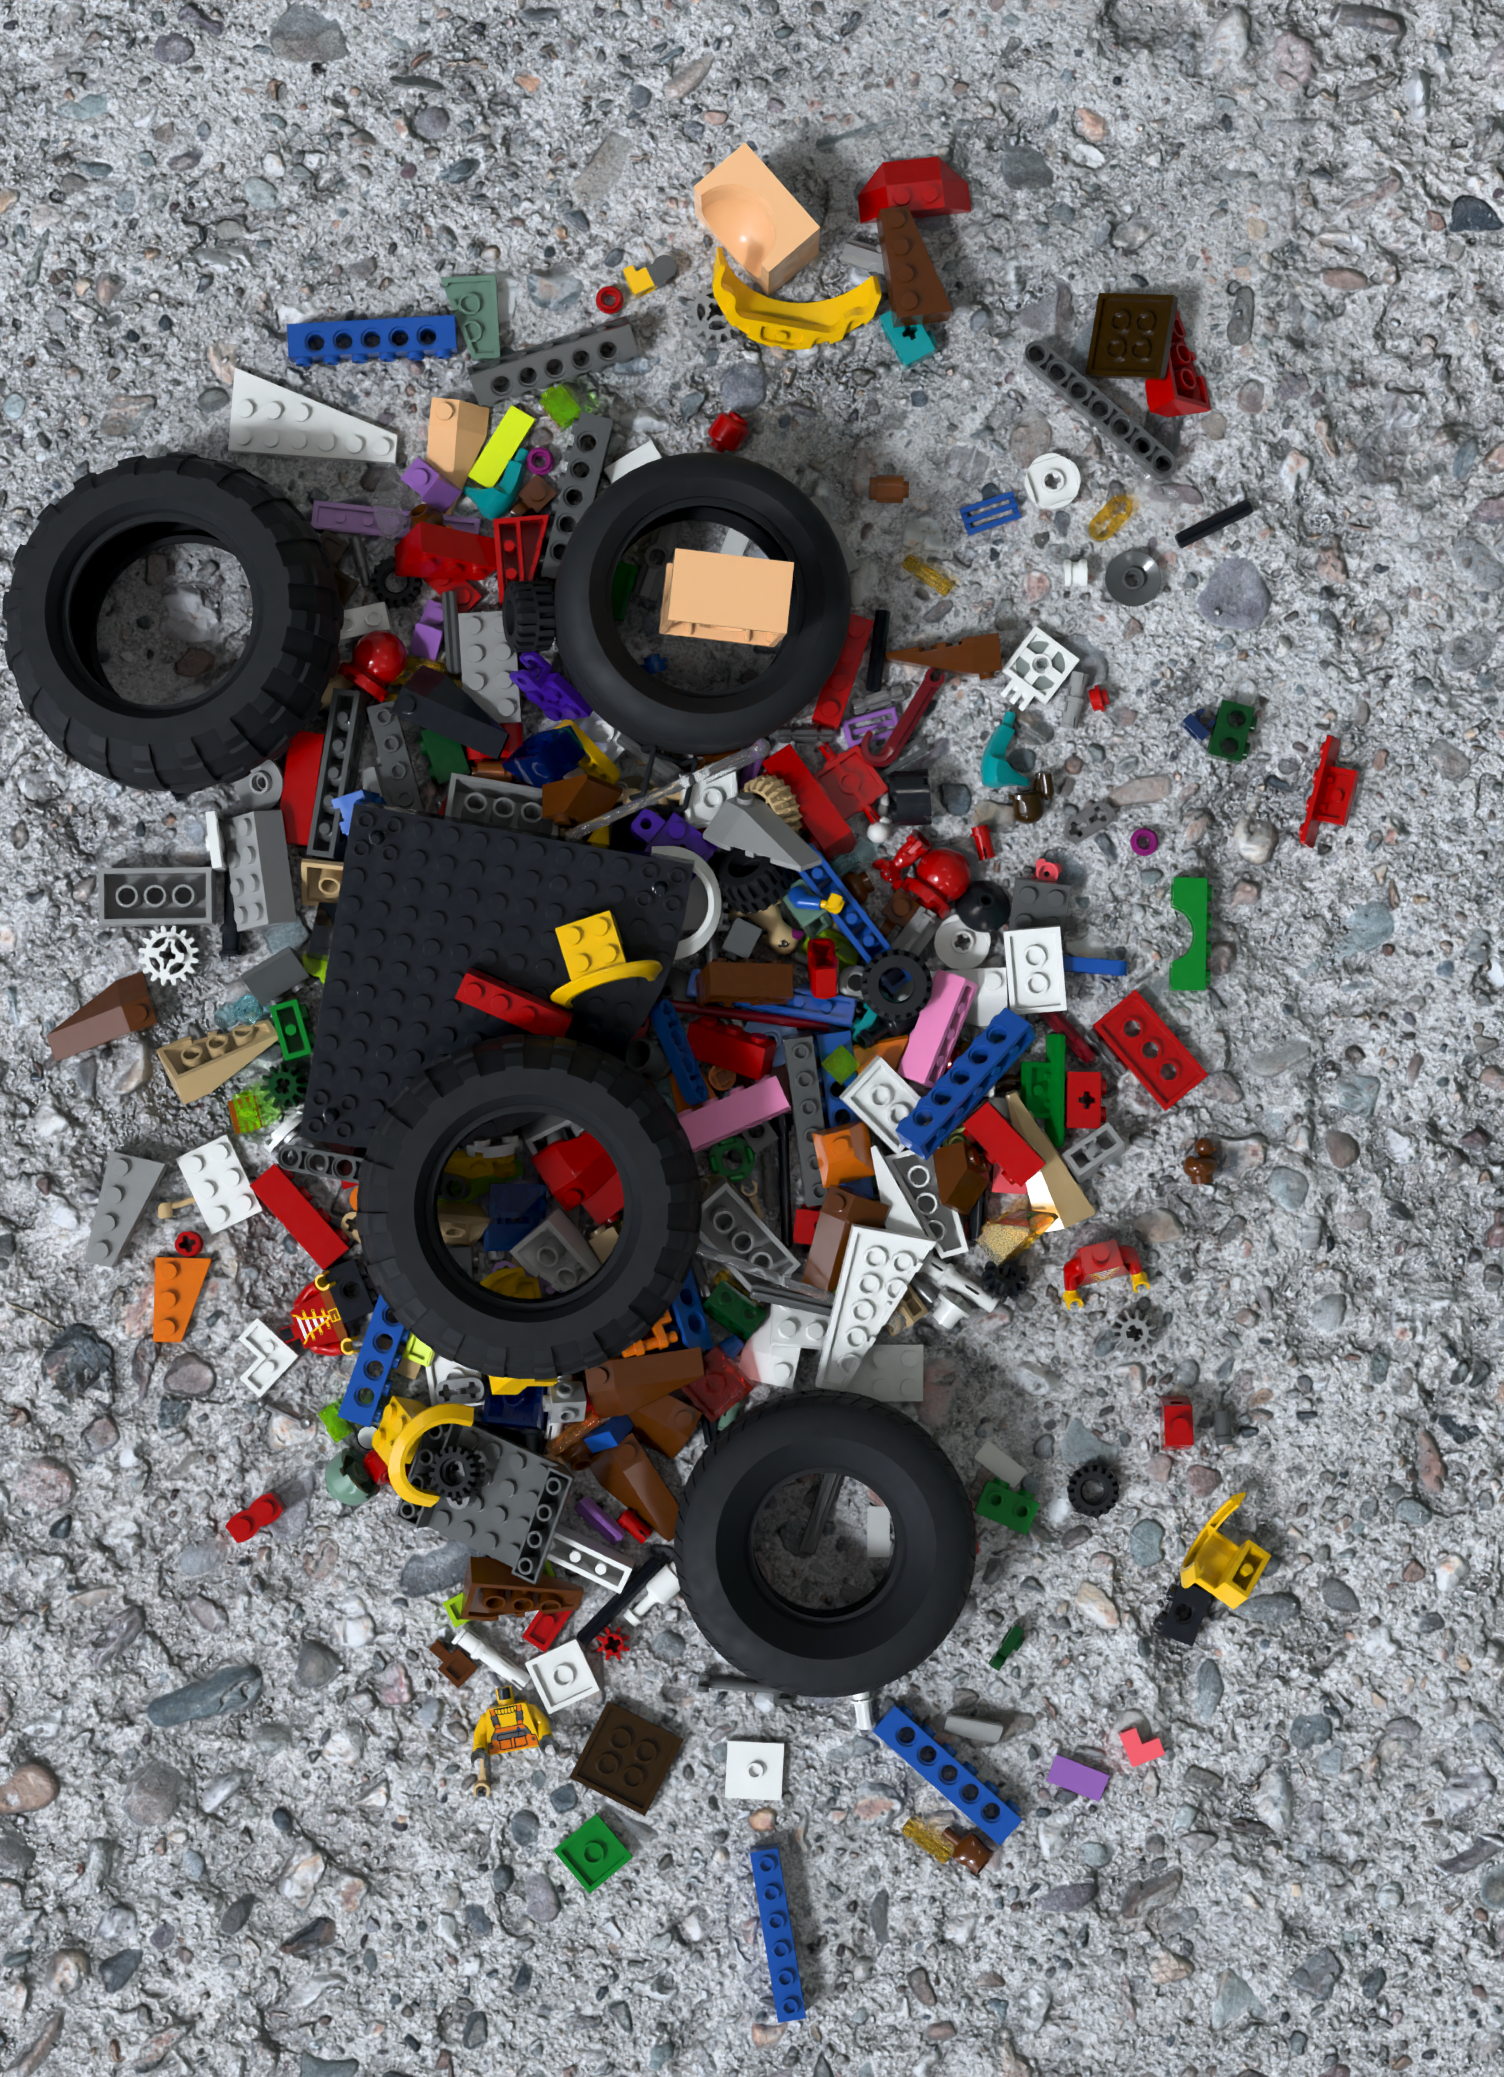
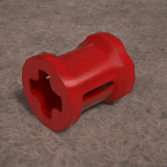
M194 1231L182 1232L175 1240V1249L186 1257L199 1254L204 1246L203 1238ZM187 1236L190 1240H195L196 1244L192 1246V1251L189 1248L183 1247V1243L187 1242Z

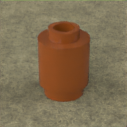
M877 475V477H870L869 500H876V503L903 504V498H909V481H904V475Z
M478 761L477 767H472V776L512 783V764H505L504 761Z

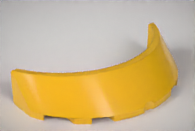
M716 248L712 281L714 297L726 320L733 327L736 326L746 333L747 337L753 341L770 347L779 346L782 349H811L812 345L828 341L829 344L842 340L845 334L851 332L862 323L865 326L874 317L881 298L878 276L872 275L856 288L831 299L809 303L785 302L766 297L745 285L729 267L723 253V248Z

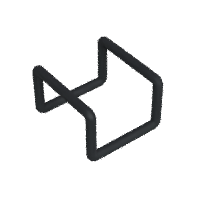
M654 744L641 747V752L650 756L642 790L640 793L630 795L629 799L669 814L686 811L699 763L698 758L681 760L657 752V745ZM655 757L681 766L692 764L691 777L688 781L683 806L669 808L642 799L647 793Z

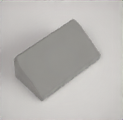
M953 1712L946 1713L943 1733L994 1743L999 1741L1003 1731L1001 1721Z

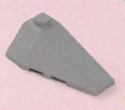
M742 792L735 797L725 800L703 833V839L721 849L731 851L733 847L745 850V856L752 858L756 855L766 856L770 858V863L799 872L822 864V858L764 801L754 797L751 793Z

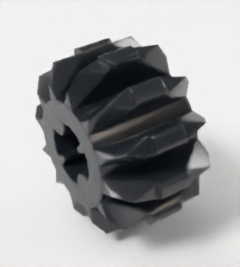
M1009 1253L1005 1255L1004 1260L996 1255L992 1262L988 1261L985 1264V1271L982 1273L981 1279L985 1282L983 1286L984 1291H992V1299L998 1295L1001 1296L1002 1303H1004L1007 1297L1015 1301L1018 1299L1019 1294H1025L1030 1276L1026 1274L1028 1271L1027 1265L1019 1266L1020 1257L1013 1261L1010 1260Z

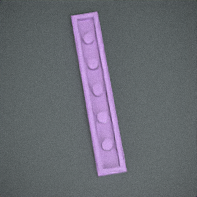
M314 500L311 525L314 530L324 531L326 529L331 532L402 539L411 531L410 523L412 520L409 517L410 511ZM443 515V525H452L453 529L480 535L481 519Z

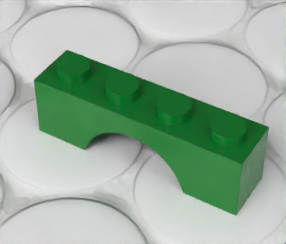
M1173 877L1171 879L1170 907L1182 913L1189 921L1192 929V941L1184 956L1169 963V991L1203 992L1206 991V986H1210L1211 970L1206 969V958L1211 957V941L1206 940L1207 930H1211L1212 914L1207 913V902L1212 901V885H1208V878Z

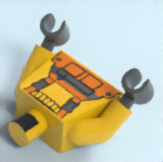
M511 1685L496 1688L498 1704L488 1706L486 1712L480 1715L473 1733V1752L470 1756L472 1767L475 1768V1760L481 1758L484 1760V1768L488 1766L487 1754L490 1756L539 1746L543 1755L547 1756L545 1748L548 1745H553L555 1752H557L558 1745L552 1738L553 1734L550 1723L544 1713L535 1704H529L527 1699L515 1701Z

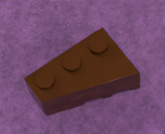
M726 958L712 959L696 976L697 1009H704L707 1003L723 1002V1007H733V1002L750 1003V1006L787 1004L793 998L792 964H783L782 960L756 963L754 959L739 960V963L728 962Z

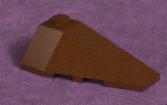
M999 633L962 638V641H959L958 645L953 646V643L941 642L930 646L931 649L925 650V647H914L885 654V661L887 663L927 670L933 667L934 671L972 678L979 677L980 681L996 679V674H1000L1002 671Z
M141 971L116 980L46 1036L55 1062L161 1025L162 1022L145 974Z
M702 1347L611 1359L599 1366L585 1369L588 1393L599 1419L627 1415L706 1375Z
M632 1431L626 1435L618 1446L599 1451L593 1455V1464L589 1468L599 1484L629 1510H634L635 1515L669 1542L674 1539L679 1504L636 1434Z

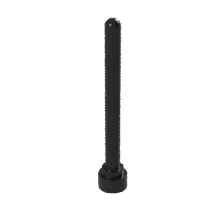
M782 1114L771 1119V1123L779 1137L781 1241L790 1249L793 1242L789 1131H791V1125L794 1124L792 1114Z

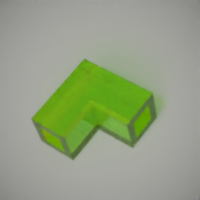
M331 1403L320 1411L318 1416L326 1425V1431L334 1442L338 1443L354 1430L346 1419L337 1417L339 1410L334 1403Z

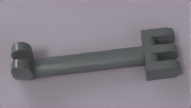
M699 1673L698 1692H709V1688L774 1694V1704L793 1705L792 1698L782 1697V1693L786 1692L773 1689L757 1681L710 1677V1674Z

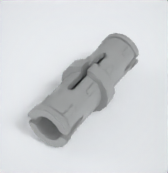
M1071 671L1067 696L1064 695L1063 699L1065 706L1060 723L1061 727L1078 730L1082 705L1085 706L1086 702L1084 695L1089 674Z

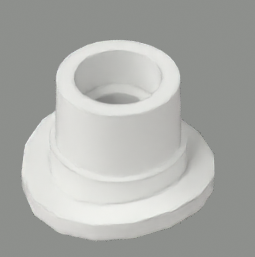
M949 1290L939 1292L938 1297L941 1301L933 1313V1317L941 1325L952 1329L963 1316L966 1318L972 1316L971 1307L962 1296Z

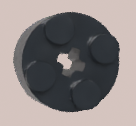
M928 768L894 771V775H888L890 796H895L896 801L890 803L892 824H898V827L932 825Z

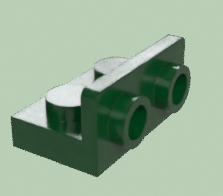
M725 1280L718 1284L702 1305L704 1313L729 1332L735 1334L744 1343L767 1314L762 1308Z

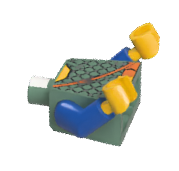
M792 876V880H790L791 886L785 890L786 894L781 899L809 939H813L832 924L838 927L827 911L838 914L845 903L842 900V896L831 893L828 900L825 901L823 897L815 896L802 878L796 881Z

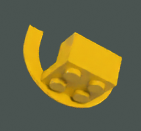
M609 910L555 928L571 982L555 990L550 998L555 1005L569 1009L573 1007L571 1000L591 988L631 977H644L650 982L656 979L663 967L660 962L655 960L627 963L616 919Z
M392 1395L389 1405L384 1409L379 1428L373 1434L371 1446L388 1466L390 1483L402 1499L425 1507H432L439 1501L440 1496L436 1495V1491L416 1487L408 1481L405 1463L411 1464L422 1436L427 1430L448 1423L471 1427L474 1418V1407L458 1403H442L426 1408L421 1401Z
M1245 1492L1232 1495L1216 1510L1195 1538L1180 1567L1181 1586L1186 1589L1192 1584L1197 1583L1233 1610L1248 1599L1271 1557L1268 1552L1249 1539L1238 1546L1216 1531L1222 1522L1240 1506L1247 1494Z

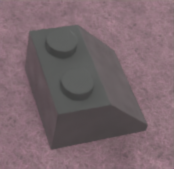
M287 946L240 975L263 1007L282 1003L285 1001L284 995L292 990L296 994L309 986L307 981L312 978L296 950L290 946Z

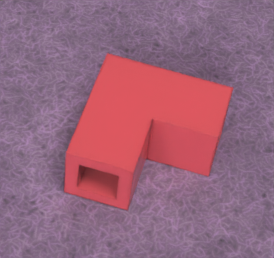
M997 1162L993 1164L991 1192L1027 1195L1026 1183L1022 1187L1017 1183L1011 1185L1001 1174L1004 1169Z
M1135 1726L1118 1732L1132 1768L1165 1755L1158 1736L1141 1742Z

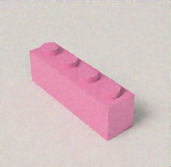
M940 969L937 970L935 977L932 979L931 997L925 1008L919 1012L920 1016L915 1028L910 1033L907 1049L899 1061V1069L897 1071L899 1076L929 1088H933L938 1078L943 1076L979 986L964 977Z
M770 1074L765 1075L761 1080H755V1085L746 1089L744 1086L732 1089L728 1092V1097L721 1100L715 1097L705 1101L702 1104L703 1108L694 1112L692 1109H687L678 1113L676 1116L688 1136L693 1153L791 1111L777 1076L770 1077Z

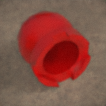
M375 630L365 634L356 643L352 652L353 663L348 665L343 662L337 672L383 703L389 695L384 690L386 688L385 685L395 682L404 673L407 665V651L404 643L395 634L386 630Z
M947 847L932 849L921 858L917 866L916 878L907 876L900 887L905 893L911 890L919 897L915 902L935 913L936 917L940 915L944 920L951 912L948 902L959 899L966 892L971 881V868L968 860L956 850Z

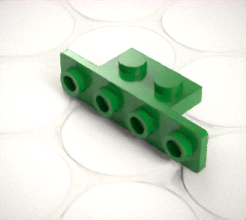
M1065 1034L1046 1035L1045 1062H1021V1101L1026 1109L1032 1112L1035 1119H1045L1044 1132L1054 1147H1063L1066 1135L1064 1127V1111L1066 1109L1064 1088L1067 1078L1065 1071V1055L1067 1052Z

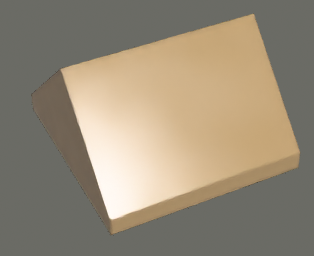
M302 858V905L318 906L319 902L338 903L343 862Z
M437 1201L439 1226L445 1244L473 1247L490 1224V1218L481 1205Z

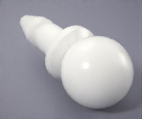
M889 793L883 795L878 802L877 813L882 819L879 822L875 819L876 823L874 825L870 824L867 829L868 838L874 843H882L889 836V828L887 826L890 824V819L887 818L888 806L890 804Z

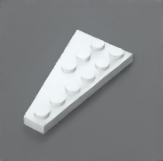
M852 1223L815 1379L816 1387L844 1392L859 1368L865 1353L874 1344L880 1329L887 1323L908 1289L907 1286L916 1272L918 1273L926 1255L936 1244L934 1238Z

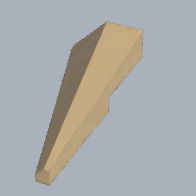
M1018 1091L1007 1092L1005 1097L1012 1126L1046 1161V1164L1026 1182L1032 1211L1041 1212L1040 1215L1034 1217V1219H1039V1221H1035L1037 1232L1044 1233L1065 1229L1095 1215L1097 1212L1095 1206H1091L1083 1194V1188L1075 1182L1069 1173L1068 1166L1046 1133L1041 1131L1034 1120L1032 1112L1026 1109L1019 1098Z

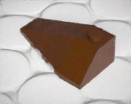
M830 1185L820 1210L800 1290L828 1299L838 1286L852 1223L883 1229L892 1206L844 1185Z
M667 1394L627 1415L634 1425L631 1430L648 1447L673 1459L690 1438L702 1412L693 1405L671 1394Z
M470 1556L465 1573L461 1619L494 1621L499 1620V1615L515 1613L517 1618L525 1617V1612L540 1610L542 1613L548 1614L578 1610L584 1592L582 1586L541 1573L538 1584L535 1585L512 1574L513 1567L497 1559Z

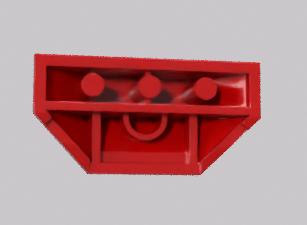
M938 156L882 162L857 196L860 224L876 223L880 209L908 206L913 219L971 212L968 183Z

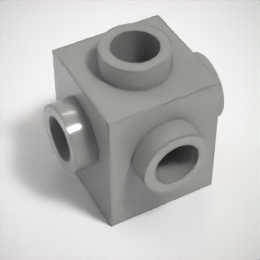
M582 1381L557 1382L554 1386H548L547 1395H543L542 1405L543 1411L549 1414L550 1423L584 1421L587 1401Z

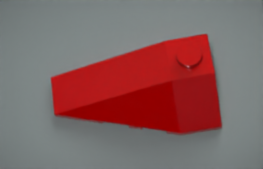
M1176 310L1165 381H1145L1149 411L1165 417L1202 413L1211 410L1207 384L1203 375L1198 377L1193 364L1197 360L1194 351H1189L1183 339L1186 337V331L1178 310Z
M587 1131L579 1133L580 1137L574 1139L554 1141L530 1157L553 1196L567 1212L591 1197L617 1172L607 1151Z

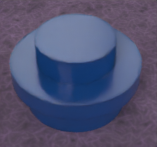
M659 653L644 657V663L640 665L648 673L654 674L667 669L665 664L667 658L660 657Z

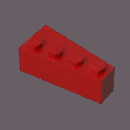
M790 744L762 762L765 772L762 773L763 776L775 775L777 779L784 780L785 786L791 787L790 792L792 795H796L795 801L800 805L798 811L803 816L799 819L802 824L800 829L801 831L806 829L811 837L808 839L809 842H812L819 852L821 851L830 866L858 848L852 830Z

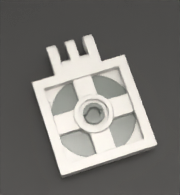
M1035 626L1003 667L1001 672L1009 677L1011 681L1000 695L1005 698L1009 695L1011 689L1016 693L1009 702L1014 705L1020 696L1025 700L1020 703L1018 708L1022 712L1034 697L1046 705L1080 659Z

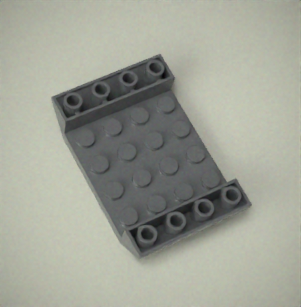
M453 1423L441 1424L424 1432L407 1478L411 1484L422 1489L436 1491L438 1486H433L431 1483L435 1480V1477H430L429 1472H434L435 1468L430 1467L431 1462H437L433 1457L436 1454H442L440 1450L450 1446L472 1448L475 1450L474 1454H479L482 1457L478 1461L484 1462L485 1467L480 1468V1471L486 1473L485 1477H480L479 1480L484 1483L482 1487H476L478 1492H476L475 1503L468 1509L452 1508L447 1501V1497L437 1492L436 1495H439L440 1498L432 1507L412 1504L400 1498L394 1517L415 1528H432L513 1567L512 1574L535 1585L538 1584L575 1477L565 1465L472 1423L471 1427ZM454 1465L452 1468H450L451 1473H455L457 1470H459L458 1465Z

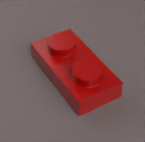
M422 578L441 597L445 591H455L457 593L458 613H469L483 598L464 579Z
M539 1610L522 1635V1638L543 1652H546L573 1610L544 1614Z

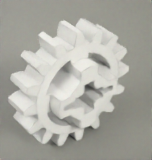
M161 926V933L159 934L155 930H151L153 938L151 940L143 938V942L147 946L138 950L145 957L138 960L139 963L147 965L142 972L144 974L152 973V982H156L161 978L162 986H166L168 980H171L173 986H178L179 978L187 982L188 977L186 974L188 972L196 973L192 965L200 964V960L194 958V954L199 953L200 949L192 947L196 939H186L188 935L186 930L178 934L177 926H172L170 932H168L166 926ZM167 938L165 939V944L159 948H154L157 942ZM179 940L185 945L187 954L182 953L179 949ZM171 949V952L176 954L175 959H170L169 963H167L168 961L163 958L164 953H169ZM151 958H155L159 962L160 972L154 967ZM180 964H185L179 972L172 974L174 968Z

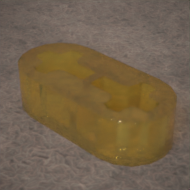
M1123 495L1114 496L1098 512L1088 526V535L1093 541L1099 543L1106 542L1122 526L1132 513L1133 506L1130 499ZM1124 503L1126 505L1124 508L1126 514L1120 512L1115 518L1111 517L1110 515L1115 509L1113 504L1119 505ZM1107 519L1110 522L1105 529L1108 534L1100 533L1096 535L1094 533L1096 530L1094 524L1102 525Z

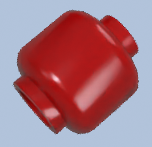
M732 410L729 413H719L708 429V435L712 439L710 445L721 453H724L725 450L736 452L749 435V430L746 427L748 422Z

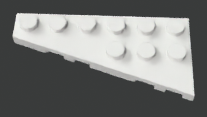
M235 368L229 452L396 465L398 435Z

